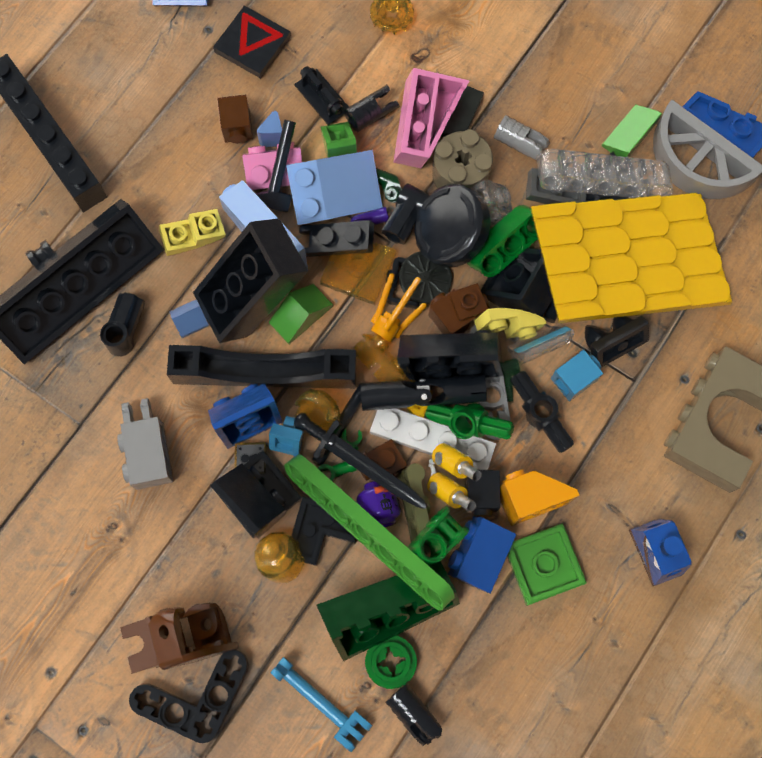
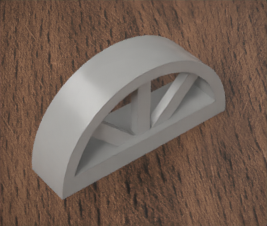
M671 99L656 126L653 137L656 161L668 180L688 194H701L702 198L706 199L728 198L748 189L762 174V164ZM668 129L674 134L668 135ZM689 144L698 152L685 166L677 158L671 145ZM707 157L716 164L718 180L703 177L693 171ZM729 174L732 175L735 179H729Z

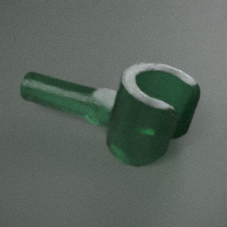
M516 358L502 363L507 402H513L511 376L520 372L519 363Z

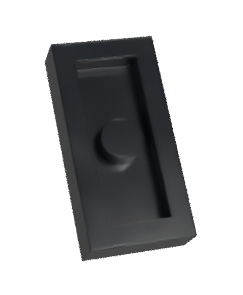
M642 315L636 319L627 316L614 317L612 321L613 332L611 333L595 326H585L586 344L591 350V355L599 361L601 367L649 341V323Z

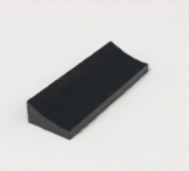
M122 199L118 200L0 295V340L23 364H26L163 252L164 248L131 206Z

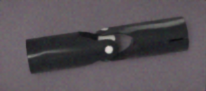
M485 375L421 379L415 382L399 380L361 383L362 411L406 408L415 404L430 406L486 402ZM430 385L442 388L443 392L441 395L431 399Z

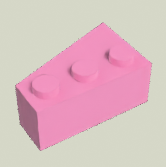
M417 68L412 69L405 82L393 163L416 168L423 167L430 158L469 80Z

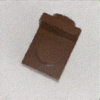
M392 439L368 453L362 452L393 475L407 468L406 462ZM361 472L363 478H364L366 481H368L369 479H371V478H369L368 476H366L365 474H363V473Z

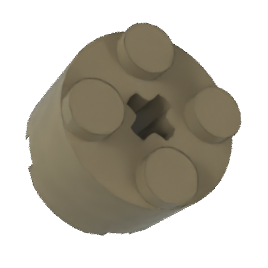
M471 129L454 132L445 136L436 145L434 152L432 178L437 189L447 184H462L480 194L488 182L493 163L490 146L476 131Z

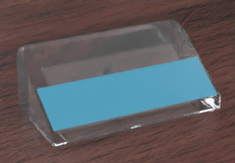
M559 323L538 332L533 338L520 340L509 345L508 351L516 366H520L569 344L575 332L572 328Z

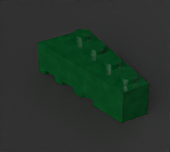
M441 561L429 565V567L451 586L455 594V598L443 610L433 608L397 575L316 605L343 662L460 604L457 591Z

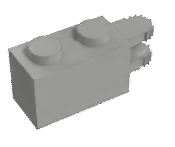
M148 398L141 399L140 408L143 420L134 421L133 408L130 403H122L124 423L120 424L122 434H118L117 439L121 453L125 452L126 464L122 465L125 482H129L130 486L136 490L172 483L173 477L164 423L158 417H153Z

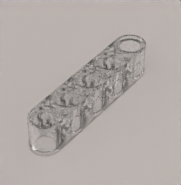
M559 149L542 151L536 157L539 182L543 189L628 198L657 195L662 197L670 196L673 193L669 165L664 161Z

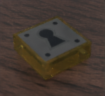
M235 443V467L241 463L243 465L246 464L262 450L267 454V444ZM261 459L254 467L260 474H266V463Z

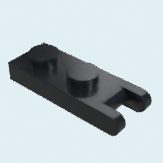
M370 220L302 225L299 227L300 234L309 235L308 248H305L306 257L373 253L375 224Z

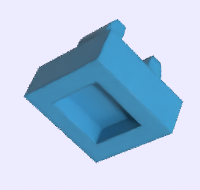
M286 416L283 426L275 423L272 424L269 432L270 450L293 456L300 454L303 431L294 427L295 418Z

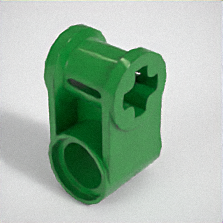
M447 506L438 511L428 521L426 527L408 546L428 566L444 559L450 550L469 532L466 526L462 527L449 514L450 509ZM424 543L427 544L431 550L430 557H428L424 553Z

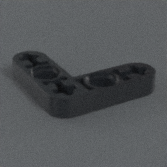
M238 650L223 653L212 672L198 705L154 685L144 684L137 686L131 692L129 697L130 707L136 714L198 743H208L215 739L220 732L247 673L248 659L244 653ZM236 655L239 657L238 664L242 667L240 671L234 670L229 680L236 681L234 687H232L226 681L217 680L218 674L222 677L226 676L229 667L225 665L226 659H233ZM216 686H222L228 692L227 701L221 706L213 704L210 700V693ZM147 691H150L149 698L158 703L162 701V696L166 698V701L159 709L158 716L154 715V712L158 709L153 705H146L144 708L140 707L142 701L138 699L139 694H145ZM173 703L179 704L184 711L183 718L178 723H171L166 717L167 708ZM204 705L212 711L221 712L219 718L216 715L211 717L209 726L213 728L212 733L207 732L200 736V728L196 724L197 722H203L209 713L202 711Z

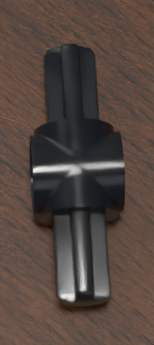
M525 371L515 374L510 381L525 402L522 408L526 412V419L529 424L539 432L544 430L559 453L571 448L574 442L559 421L562 416L558 411V404L555 399L547 395L545 391L540 393ZM538 405L544 406L549 412V417H539L535 413L534 407Z

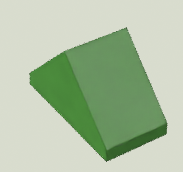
M349 122L321 126L327 158L357 153L356 138Z
M314 284L288 293L269 321V324L288 344H291L329 311L333 304Z

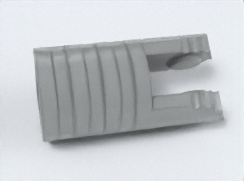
M507 115L502 119L494 135V139L536 160L542 157L543 150L550 144L547 137Z

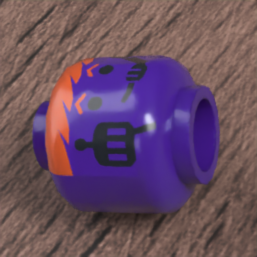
M375 481L365 484V490L358 494L356 502L385 528L396 524V518L401 513L398 497Z

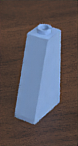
M243 180L238 184L228 186L222 195L219 196L223 210L241 232L249 222L277 219L274 213ZM283 224L308 269L304 246Z

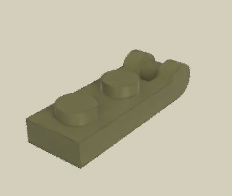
M416 463L402 470L398 476V479L415 490L428 504L427 508L422 509L402 500L411 542L426 527L429 521L428 514L430 513V503L428 497L424 496L421 483L425 477V470L420 464ZM424 543V553H431L429 546Z

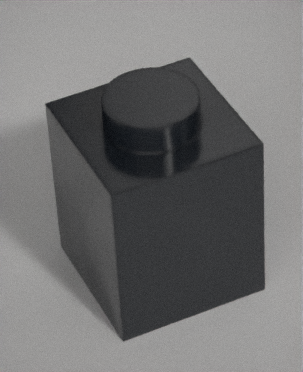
M479 470L481 478L478 481H473L466 477L468 498L476 503L475 509L471 512H473L474 517H492V512H497L500 509V470Z

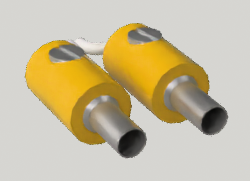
M441 443L433 450L432 459L429 460L428 467L431 469V477L428 480L427 489L450 507L460 508L462 506L471 512L475 509L476 503L468 498L467 489L445 474L436 473L433 464L440 466L459 479L469 477L473 481H478L481 478V472L473 467V461L470 457L447 443Z

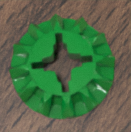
M394 636L367 650L365 667L369 677L375 684L386 689H395L404 686L412 679L417 667V657L412 645L407 640ZM387 647L390 648V652H392L394 657H405L404 661L396 664L394 677H392V672H390L388 667H377V663L386 659Z

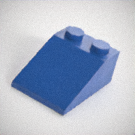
M265 383L260 386L252 384L241 391V395L232 399L230 397L220 399L213 404L214 408L208 410L211 424L227 449L270 429L273 423L278 425L283 423L275 400Z

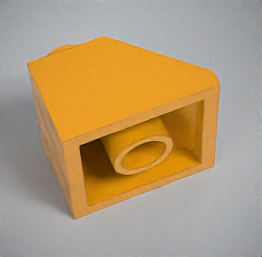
M524 469L508 474L500 487V501L511 526L566 506L580 496L578 490L537 471L525 474Z

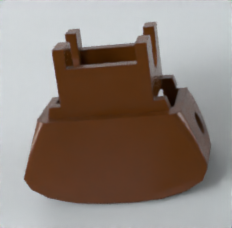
M216 603L196 604L189 608L186 613L184 608L181 607L166 608L153 616L120 627L123 639L140 636L144 641L143 649L139 653L128 657L131 674L155 667L166 670L239 649L238 642L231 641L225 616ZM188 618L195 649H192V646L187 647L180 619ZM207 618L211 621L210 630H207L204 626Z

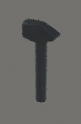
M285 119L268 191L255 194L270 209L288 212L292 195L280 192L296 122Z

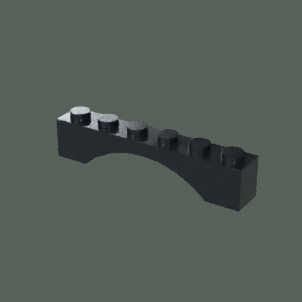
M5 54L0 57V96L31 137L79 208L84 213L106 199L107 195L99 181L9 55Z
M169 345L167 376L173 384L250 386L258 384L260 386L265 383L267 387L355 389L356 350L321 349L292 354H252L224 351L204 346Z

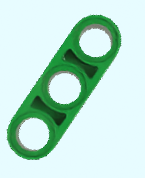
M519 205L489 230L488 239L481 252L467 264L487 277H493L500 273L538 239L531 208L526 205Z

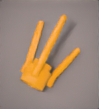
M393 273L389 274L376 313L371 319V322L374 323L371 328L372 332L391 343L393 338L396 337L398 339L402 332L427 307L426 303H422L399 325L401 320L397 317L421 281L419 277L414 279L392 314L386 311L382 316L395 277Z

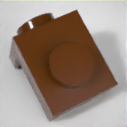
M478 283L450 293V299L459 321L473 317L478 318L484 311L490 309L488 299L484 293H481Z

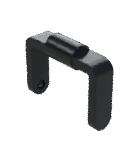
M395 258L392 270H388L386 282L389 274L393 273L395 275L387 299L390 305L397 306L401 300L394 298L393 293L396 291L398 284L399 265L402 266L406 258ZM409 300L405 307L417 309L419 303Z

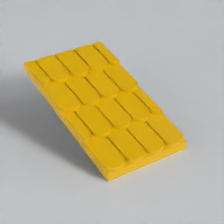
M689 193L662 197L657 195L621 200L606 199L579 203L573 201L531 206V213L559 323L731 305L732 303L730 287L725 278L722 260L715 244L714 232L710 226L706 205L701 194Z

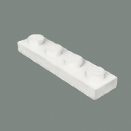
M399 409L377 410L370 429V434L386 440L392 439L395 443L432 455L436 446L441 443H447L470 457L473 461V467L477 470H488L496 446L494 442L473 436L469 439H460L452 433L448 426Z

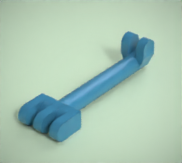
M283 657L270 673L279 681L282 679L286 680L338 726L340 730L335 734L334 738L352 752L355 745L346 737L350 733L360 742L364 735L355 726L359 723L362 728L369 731L372 724L356 710L348 718L293 670V665Z

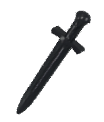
M300 413L295 417L294 427L296 429L306 431L321 442L313 454L314 458H323L327 449L402 500L422 509L428 507L425 500L415 490L337 436V431L343 426L341 421L335 420L329 430L326 431L312 422L307 413Z

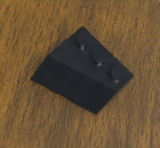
M480 330L475 333L400 335L397 356L398 365L411 382L421 379L484 374L485 378L504 376L498 332L492 333L491 330Z

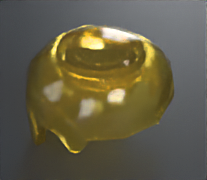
M309 389L301 394L295 402V405H298V409L294 417L300 413H307L312 422L326 431L329 430L335 420L339 421L340 410L337 402L325 391Z
M271 532L264 536L258 542L254 551L257 570L265 578L275 583H289L299 576L304 566L305 560L300 552V543L285 532Z

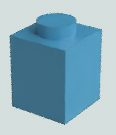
M582 350L555 370L550 379L570 402L597 382L603 375V372L601 371L599 361L593 355H588L585 350Z

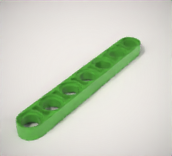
M298 454L285 463L284 467L287 475L301 490L433 608L443 610L455 598L453 589L440 575L304 456Z

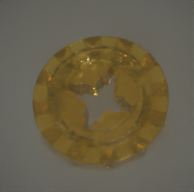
M374 0L371 4L370 18L373 21L374 27L380 28L383 33L389 31L395 35L397 31H406L407 26L413 22L414 8L410 0ZM387 10L391 13L397 12V19H394L392 16L387 18Z

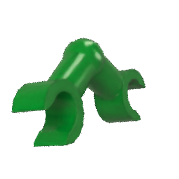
M344 430L343 440L358 450L363 441L361 431L358 430L357 441L349 442L347 440V432ZM345 461L334 466L323 464L318 467L321 472L330 471L331 477L329 479L333 482L337 477L357 470Z

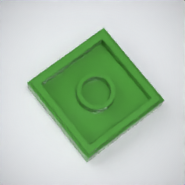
M563 524L513 541L507 557L526 606L587 584Z

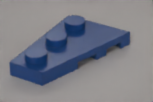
M699 91L682 106L752 158L762 149V123L756 121L757 116L748 112L745 116L731 110L729 104Z

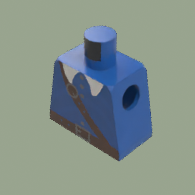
M657 519L629 530L652 587L682 576L692 565L690 556L673 520Z

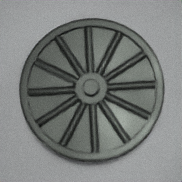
M421 252L410 255L403 262L399 271V282L404 293L416 277L421 279L410 297L413 301L421 304H430L440 293L445 292L447 294L451 287L452 273L450 267L440 266L423 257Z

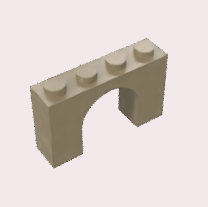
M725 346L718 354L713 352L704 366L708 371L704 379L699 378L691 391V394L695 395L691 404L686 403L678 416V420L681 423L677 431L673 429L665 440L664 446L668 448L664 457L731 493L740 489L753 461L723 445L714 437L707 421L708 408L714 398L730 396L738 398L762 411V365Z

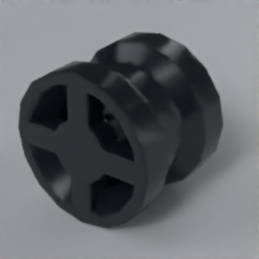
M45 240L40 243L38 249L35 251L29 250L25 254L32 265L36 267L54 253V250Z

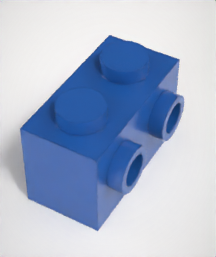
M473 516L472 520L465 524L469 529L468 534L463 538L459 550H455L449 559L448 567L450 570L448 575L491 594L516 534L485 518Z

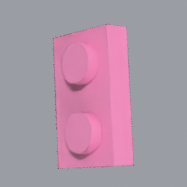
M291 142L286 165L302 162L301 148L294 147V142ZM277 144L276 150L266 151L265 146L249 147L248 153L242 155L246 184L252 190L269 188L279 144ZM285 168L281 186L290 185L287 168Z

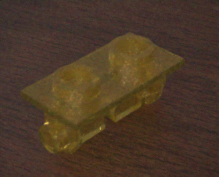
M364 333L362 336L366 342L363 340L359 341L354 346V349L357 351L356 356L369 370L379 363L381 367L374 373V376L380 382L409 380L398 365L397 356L394 358L387 350L389 348L388 343L378 334L374 336L373 334Z

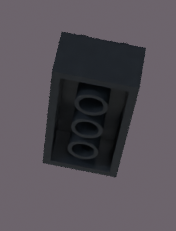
M279 218L249 222L193 291V294L219 343L248 337L304 277L308 269Z

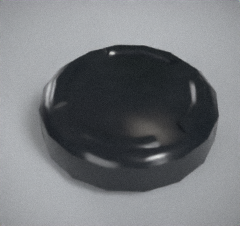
M447 184L434 190L426 198L417 214L414 228L416 245L423 257L440 266L458 267L470 262L481 252L488 239L491 224L489 207L481 194L462 184Z

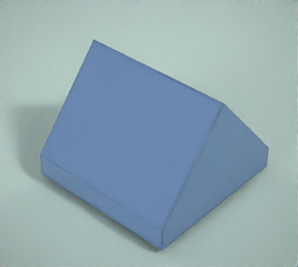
M277 111L272 112L257 129L259 145L277 147V144H279L282 127Z
M197 300L169 311L181 338L209 326Z

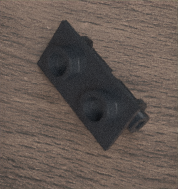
M309 66L304 67L300 71L301 80L296 82L294 86L329 126L345 115L344 111L349 106L317 69L310 68Z

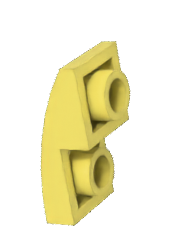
M218 209L189 214L188 220L159 225V232L166 256L208 245L224 238L226 235Z
M511 308L487 309L474 320L477 331L491 330L492 333H497L504 330L507 339L519 337L520 340L535 337L537 335L536 331L546 325L545 318L539 315Z

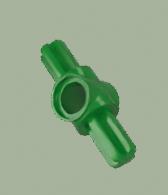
M470 403L467 406L456 404L453 408L443 405H430L425 411V416L428 420L448 425L452 433L460 439H469L472 436L482 438L486 434L507 440L512 437L514 431L511 421L489 416L488 411L477 403ZM466 417L471 420L472 425L468 423Z

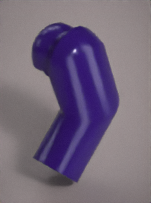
M386 207L354 215L350 222L370 220L377 225L387 222L389 215Z

